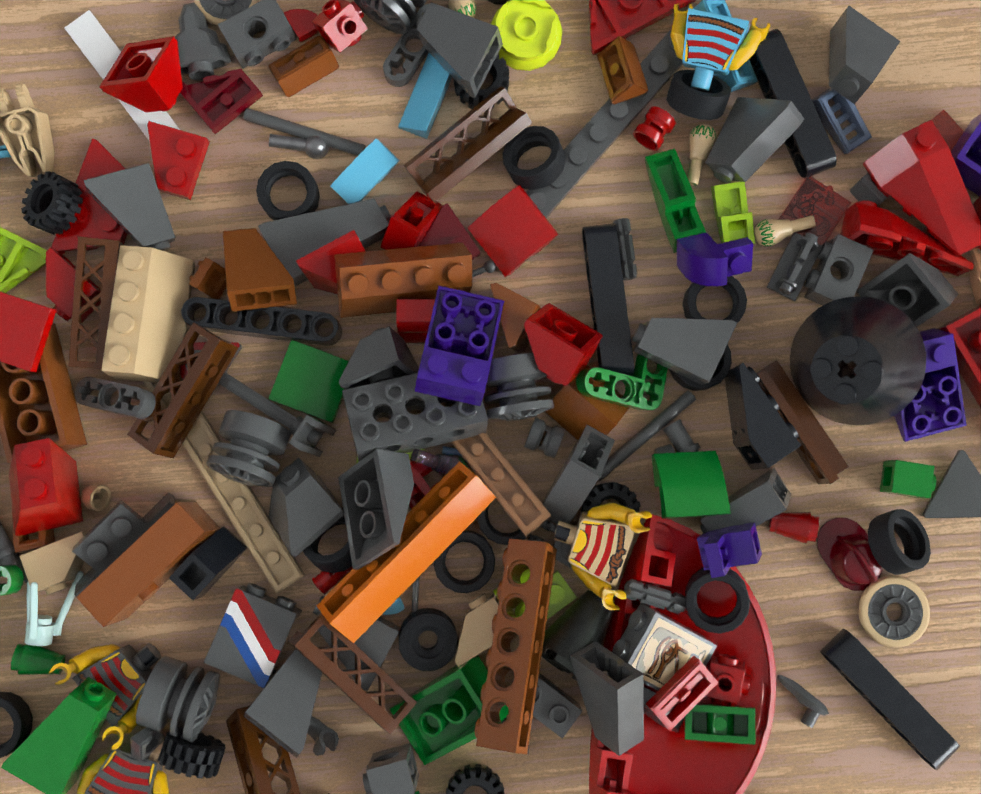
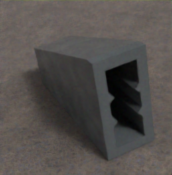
M369 199L265 222L258 227L271 250L294 279V285L297 286L308 279L299 268L296 260L352 230H355L365 249L384 238L391 215L385 205L379 207L375 199Z

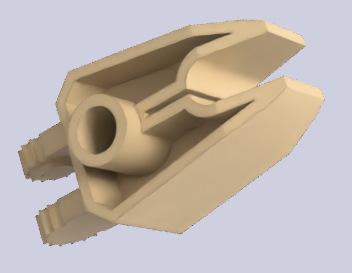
M24 83L15 85L16 95L21 106L20 109L14 110L10 95L6 89H0V137L13 161L24 174L29 177H36L37 172L33 159L35 154L42 171L53 172L55 152L48 114L34 107L30 93Z

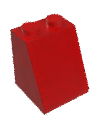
M50 438L14 445L9 480L15 536L83 522L76 461Z

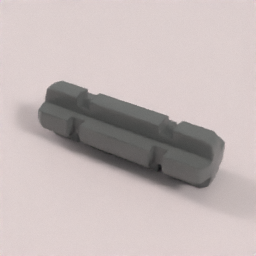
M628 218L617 219L613 223H615L623 280H632L637 277L636 264H633L635 253L632 235H629L631 224Z
M634 579L626 581L624 585V592L628 599L636 601L638 598L641 603L660 609L666 607L668 611L677 614L684 612L686 609L685 596L674 592L672 595L670 590L647 583L644 586L643 582Z

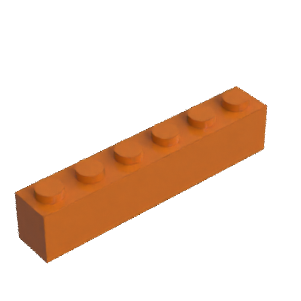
M459 461L406 515L400 543L361 569H352L316 605L330 625L351 642L355 643L496 497L476 474Z

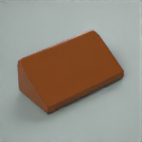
M320 35L269 64L268 67L287 97H291L337 70L339 64L332 50Z
M618 36L597 55L611 103L614 105L640 96L648 91L634 44Z

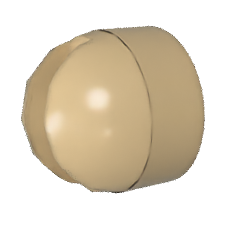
M91 484L82 491L81 502L88 509L102 511L110 503L111 492L106 486ZM95 493H99L98 498H93Z

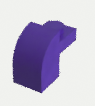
M707 232L677 239V267L693 283L704 286L727 285V277L752 271L753 243L748 237L717 244Z
M755 522L712 530L697 537L704 571L710 570L711 578L725 576L730 567L756 564L762 556Z

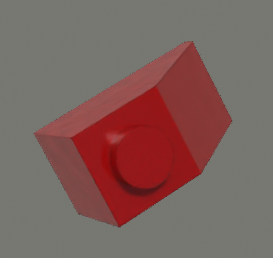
M416 191L390 218L380 247L384 250L419 247L443 205L438 202L434 203L430 198Z
M50 247L46 251V295L55 304L52 309L57 310L56 313L60 317L69 321L72 319L76 266L63 254ZM90 278L83 284V291L91 300L102 291ZM82 297V307H83L84 305L87 304V301ZM101 299L95 303L97 307L101 304ZM92 307L81 315V323L94 311Z

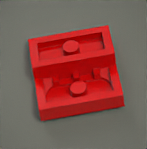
M520 185L508 192L467 227L505 277L510 276L531 256L538 254L559 235Z

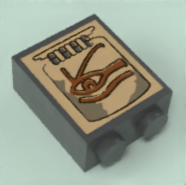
M640 603L637 610L631 614L628 626L621 639L615 643L612 653L643 673L644 684L659 691L693 656L697 657L706 667L717 645L700 633L654 608Z

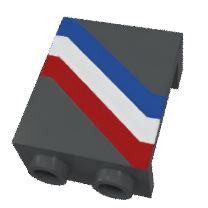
M248 583L247 586L243 585L235 589L204 663L265 688L277 671L274 670V667L295 619L300 616L302 610L295 607V601L284 596H278L275 599L265 594V588Z

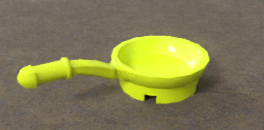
M509 0L497 10L491 21L492 25L498 26L503 43L499 51V59L503 57L506 65L515 70L531 71L544 67L555 57L561 46L562 26L559 16L545 0Z

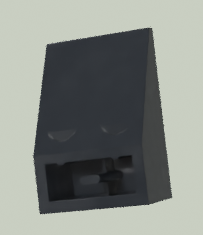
M741 363L731 368L725 377L733 444L751 470L770 468L801 446L796 439L799 435L794 426L789 421L784 422L777 412L779 405L770 394L763 392L758 384L760 383V378L750 366L746 367L744 363Z

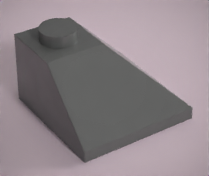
M911 253L857 290L861 297L881 299L896 306L909 316L916 326L921 325L950 306L958 295L957 291L937 268Z
M388 326L377 329L371 335L360 339L339 380V384L344 390L418 373L419 366L404 339Z
M299 457L292 464L284 468L275 478L268 515L288 551L295 558L344 515V511L321 477Z

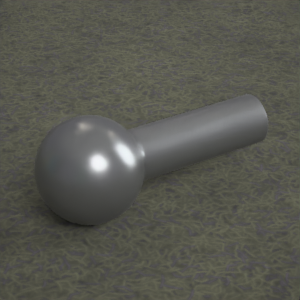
M270 134L269 147L305 151L313 159L325 157L329 150L324 140L316 135L310 136L307 139Z

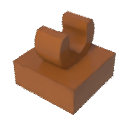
M205 257L203 261L198 262L200 267L194 276L190 275L189 280L191 282L189 285L210 298L219 300L227 287L225 268Z

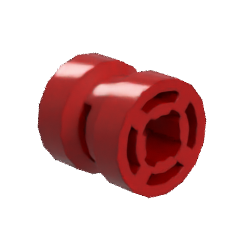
M652 106L645 115L644 123L638 124L634 130L633 136L645 148L658 151L664 142L663 137L665 134L671 133L676 125V121L664 109Z

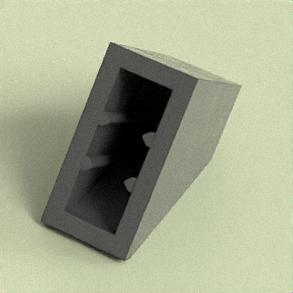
M430 2L426 12L420 15L417 22V32L424 48L466 93L475 98L503 45L498 26Z
M848 6L830 30L829 87L855 104L873 83L900 41L851 6Z
M737 97L705 163L712 169L714 176L722 182H746L802 124L804 117L791 100Z
M149 163L84 180L87 192L140 247H151L162 251L171 248L170 243L174 242L176 237Z
M651 318L646 325L639 324L632 338V341L637 343L633 352L704 385L710 382L737 322L716 319Z
M586 425L542 503L552 516L548 520L558 524V521L570 524L600 478L615 442L614 439Z
M775 468L728 497L731 514L702 516L700 519L702 523L700 525L701 530L704 534L724 527L754 522L758 526L787 510L792 494Z
M317 606L313 611L316 615L321 613ZM380 616L356 640L355 644L381 668L400 631V627ZM322 625L318 631L331 647V631ZM337 638V646H344ZM351 650L337 651V657L346 669H355V654ZM361 661V668H368V666ZM361 674V688L363 690H369L376 674Z
M596 641L570 655V661L595 738L618 756L643 741V673Z
M295 649L244 714L248 721L295 758L304 749L322 672Z

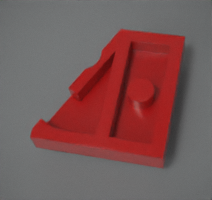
M148 121V134L158 190L191 200L210 141L206 137Z

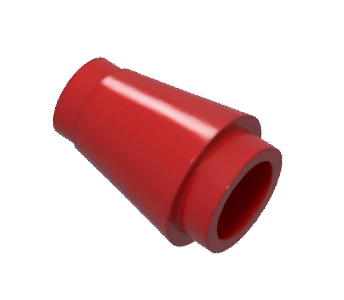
M811 512L780 513L769 521V532H775L805 544L808 541L815 542L817 539L819 517L812 516Z

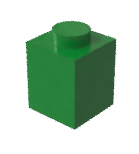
M900 460L883 461L880 492L913 498H931V493L935 490L937 482L936 475L934 474L935 466Z

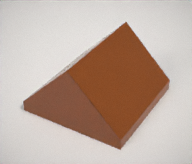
M498 283L490 284L494 298L504 301L500 320L508 348L518 353L525 351L529 344V339L524 323L527 318L540 310L541 307Z
M576 376L567 386H563L552 399L554 409L544 411L578 440L586 425L608 435L628 411L629 407L582 395L576 386ZM593 377L589 378V383L593 387H604L605 382L595 381ZM616 389L614 390L617 397L621 398L623 396Z

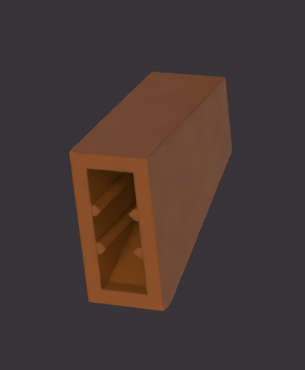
M256 228L223 231L226 286L232 312L296 305L297 298L294 279Z

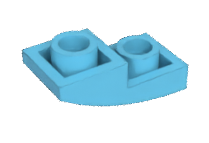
M376 138L353 160L330 187L348 204L360 202L376 184H379L400 160Z

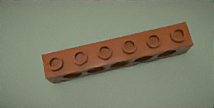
M509 539L508 548L503 552L502 562L505 568L503 580L499 582L497 588L499 605L497 614L494 615L492 620L493 643L486 657L488 674L487 680L481 689V702L483 705L481 717L478 718L475 725L476 746L526 755L528 753L557 549L547 542ZM530 569L529 579L521 584L520 577L522 573ZM524 602L525 610L523 614L516 617V607ZM515 636H519V647L512 652L510 649L511 640ZM510 670H513L514 681L507 687L505 676ZM507 705L509 716L502 723L499 713L501 708Z

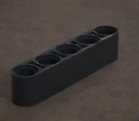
M778 29L768 31L765 40L760 42L754 55L749 60L765 99L791 100L804 117L802 124L785 141V145L799 175L805 179L835 167L837 162L836 154L782 33Z
M612 223L582 227L593 327L595 331L603 335L596 348L598 366L633 376L634 359L616 225Z
M192 297L183 304L181 309V315L185 322L189 325H192L194 322L210 332L284 341L294 340L300 343L324 346L336 344L342 336L340 323L331 314L283 307L237 311L238 318L234 324L226 325V315L232 311L229 301ZM205 307V317L200 321H195V311ZM262 315H269L270 322L268 326L258 329L256 326L257 319ZM296 318L301 319V328L295 333H289L288 323ZM325 322L333 323V332L327 337H321L319 335L320 326Z
M842 629L820 651L824 658L933 769L938 770L960 748L955 739L861 642L846 629Z

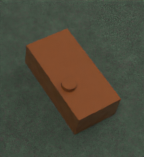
M52 323L37 372H29L0 362V436L7 463H11L14 445L50 438L65 452L87 445L55 323Z
M196 501L176 502L76 598L103 627L123 621L153 596L186 558L215 534L220 527Z

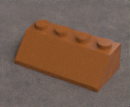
M463 242L334 255L340 318L396 312L397 299H436L438 286L469 293L473 286L472 254Z

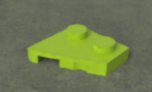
M0 227V291L7 293L46 265L47 250Z

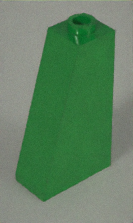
M87 677L5 760L1 768L45 794H66L78 781L117 693Z

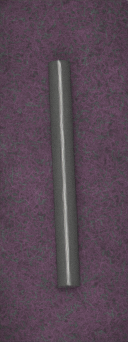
M246 108L244 112V120L304 139L316 135L321 137L328 147L356 156L366 147L364 144L250 108Z
M687 390L608 457L598 480L604 479L696 400L695 396Z

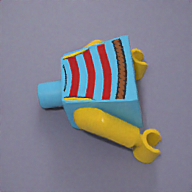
M674 4V20L670 37L675 54L682 60L685 67L695 69L690 87L703 91H709L713 74L727 76L730 71L738 70L754 55L760 42L765 40L771 25L767 23V26L761 29L756 26L758 18H753L751 25H749L747 20L692 9V4H689L688 10L682 12L679 11V4Z

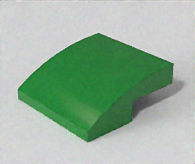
M291 340L268 399L334 423L343 400L342 390L344 389L340 387L339 380L349 361Z
M716 451L657 453L651 455L654 485L659 487L662 519L731 514L725 478Z

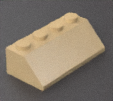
M120 245L102 372L114 379L146 382H158L185 337L187 322L184 321L181 315V309L183 304L190 299L192 286L189 285L191 282L189 277L194 273L195 262L193 260L151 247ZM180 369L177 372L178 382L180 377Z

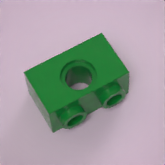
M698 703L685 716V740L756 745L755 707Z

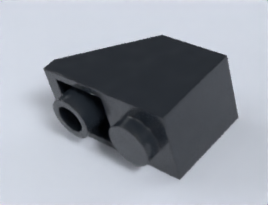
M223 526L194 550L169 579L192 600L201 598L245 552L247 547Z

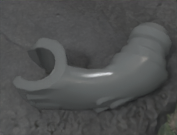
M312 716L307 734L315 741L313 747L314 754L317 756L324 755L326 747L330 751H335L339 740L337 732Z

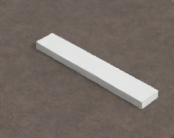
M88 10L64 28L104 80L121 51L92 12ZM119 100L148 140V121L180 130L167 111L146 113Z

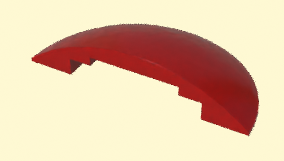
M652 514V518L646 519L643 525L650 528V530L639 534L618 590L624 591L626 581L634 579L643 582L644 586L647 583L670 590L672 595L676 592L685 596V588L689 579L694 573L703 568L697 537L700 534L671 519H662L661 516ZM735 566L730 567V569L735 571L745 582L750 606L749 613L744 622L733 631L721 634L707 632L695 625L688 616L687 609L677 614L668 611L666 607L660 609L651 605L648 606L700 633L716 644L717 647L712 656L719 657V654L731 655L739 658V662L744 663L745 674L750 675L748 694H741L740 703H731V706L755 707L756 745L685 740V719L679 731L674 732L669 731L644 714V740L618 756L595 738L593 729H591L589 794H744L762 760L771 733L776 701V665L772 641L760 605L750 586ZM723 581L708 582L697 593L698 607L708 616L721 617L728 615L736 606L737 596L734 589ZM616 597L614 604L620 610H614L604 641V647L611 652L615 643L621 639L626 630L631 614L640 605L641 602L638 598L634 601L628 598L621 600ZM722 678L718 684L731 686L732 682L728 678ZM644 684L645 688L653 691L654 693L658 692L654 688ZM706 696L699 702L700 704H715L711 702V697Z

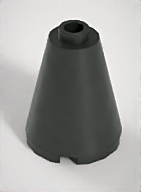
M587 590L545 631L541 657L562 672L565 671L569 674L572 672L574 674L572 678L577 681L570 661V655L595 641L601 645L603 644L614 610L606 609L602 604V598Z

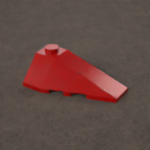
M932 120L902 133L864 161L863 165L878 190L886 197L890 195L903 206L902 210L908 216L913 215L927 227V232L955 256L958 257L981 245V222L951 151Z
M865 200L855 202L845 210L840 235L874 249L872 255L899 261L911 253L934 266L940 272L960 276L973 270L974 263L961 255L955 256L939 241L891 211L877 207V204Z

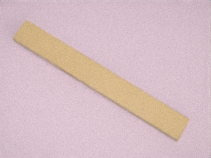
M143 381L150 392H153L158 383ZM170 392L164 394L161 399V410L168 408L171 403ZM201 411L182 444L277 594L304 577L305 573L288 551L250 486L232 481L207 466L206 463L209 455H218L212 450L214 443L222 441L203 411Z

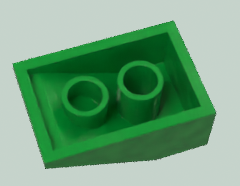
M478 655L459 667L455 665L410 695L417 703L400 722L399 726L424 765L476 739L475 725L478 718L481 717L483 705L481 702V689L487 680L488 674L487 668ZM402 700L389 709L394 715L405 701ZM504 705L500 710L499 717L501 722L509 714L507 705Z

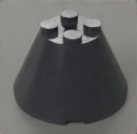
M845 297L818 308L800 326L791 347V375L796 389L804 401L820 415L842 424L870 425L895 416L914 399L925 376L926 348L915 323L896 306L873 297ZM853 361L857 366L853 370L847 363Z

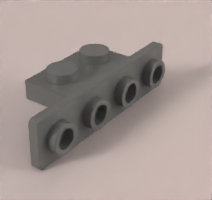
M168 492L143 518L120 500L73 547L72 552L92 567L76 584L74 593L76 597L175 504L172 494Z

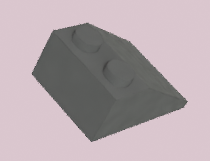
M375 449L338 477L353 570L361 569L400 543L414 487L409 454Z

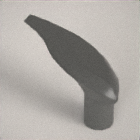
M777 676L778 680L797 698L798 702L808 707L801 719L802 723L813 728L820 714L824 716L829 714L826 706L798 683L785 676Z

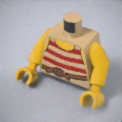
M617 503L592 507L588 512H582L577 526L558 521L553 537L554 540L571 545L568 552V562L571 564V569L587 588L599 598H602V604L608 610H620L613 602L614 595L621 600L626 599L624 591L611 590V585L615 587L617 585L634 533L650 530V528L641 525L640 518H652V514L649 511L635 512L634 509Z

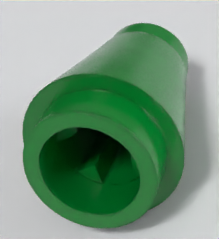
M18 644L12 656L11 670L18 671V675L49 674V671L55 664L65 663L66 655L41 646ZM56 669L50 674L60 675L62 669Z

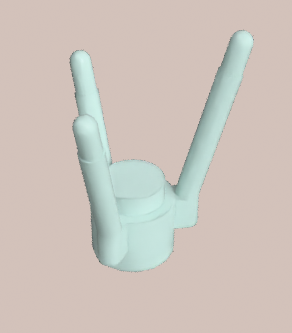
M82 571L77 573L55 623L52 622V616L38 615L37 582H32L30 586L29 582H27L25 644L48 646L52 644L53 636H61L63 622L75 597V586L84 575Z

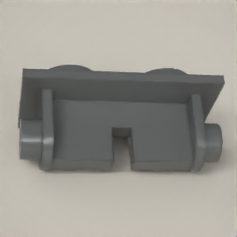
M796 232L793 233L767 288L794 302L796 301L822 245L817 242L818 236L806 233L804 237Z

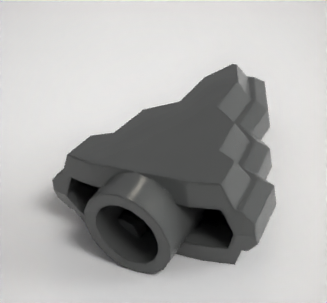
M195 3L184 4L178 20L180 32L175 36L178 42L181 74H188L190 79L202 81L203 77L214 75V69L224 67L230 63L231 58L226 44L220 43L216 31L208 28L206 17Z

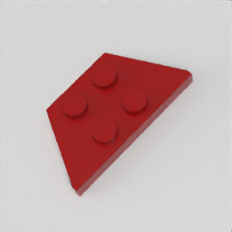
M589 0L592 55L594 56L601 52L618 36L626 39L673 14L674 4H679L680 10L696 0Z
M92 138L75 182L82 191L79 197L83 198V203L78 204L81 212L80 214L75 213L74 217L77 218L75 223L69 222L70 229L67 231L63 229L62 234L56 233L51 248L61 254H65V251L77 250L78 237L119 240L124 244L128 235L86 190L84 180L126 169L96 139ZM86 245V251L96 250L101 246Z

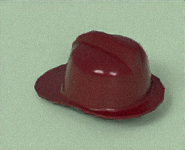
M835 518L827 521L820 528L817 536V549L826 565L843 587L853 591H863L880 578L883 568L878 564L871 552L868 534L857 522L848 518Z

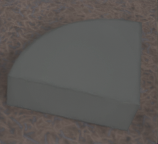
M149 728L139 731L131 737V756L138 762L143 761L164 742V734Z

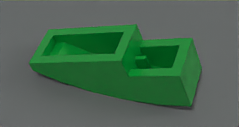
M674 148L646 156L645 164L660 218L672 251L676 253L677 239L706 233V230L695 207V194Z

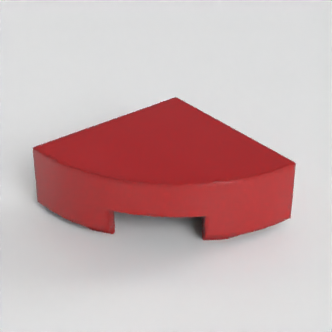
M292 9L284 12L300 43L319 33L311 22L318 16L316 13L306 9Z

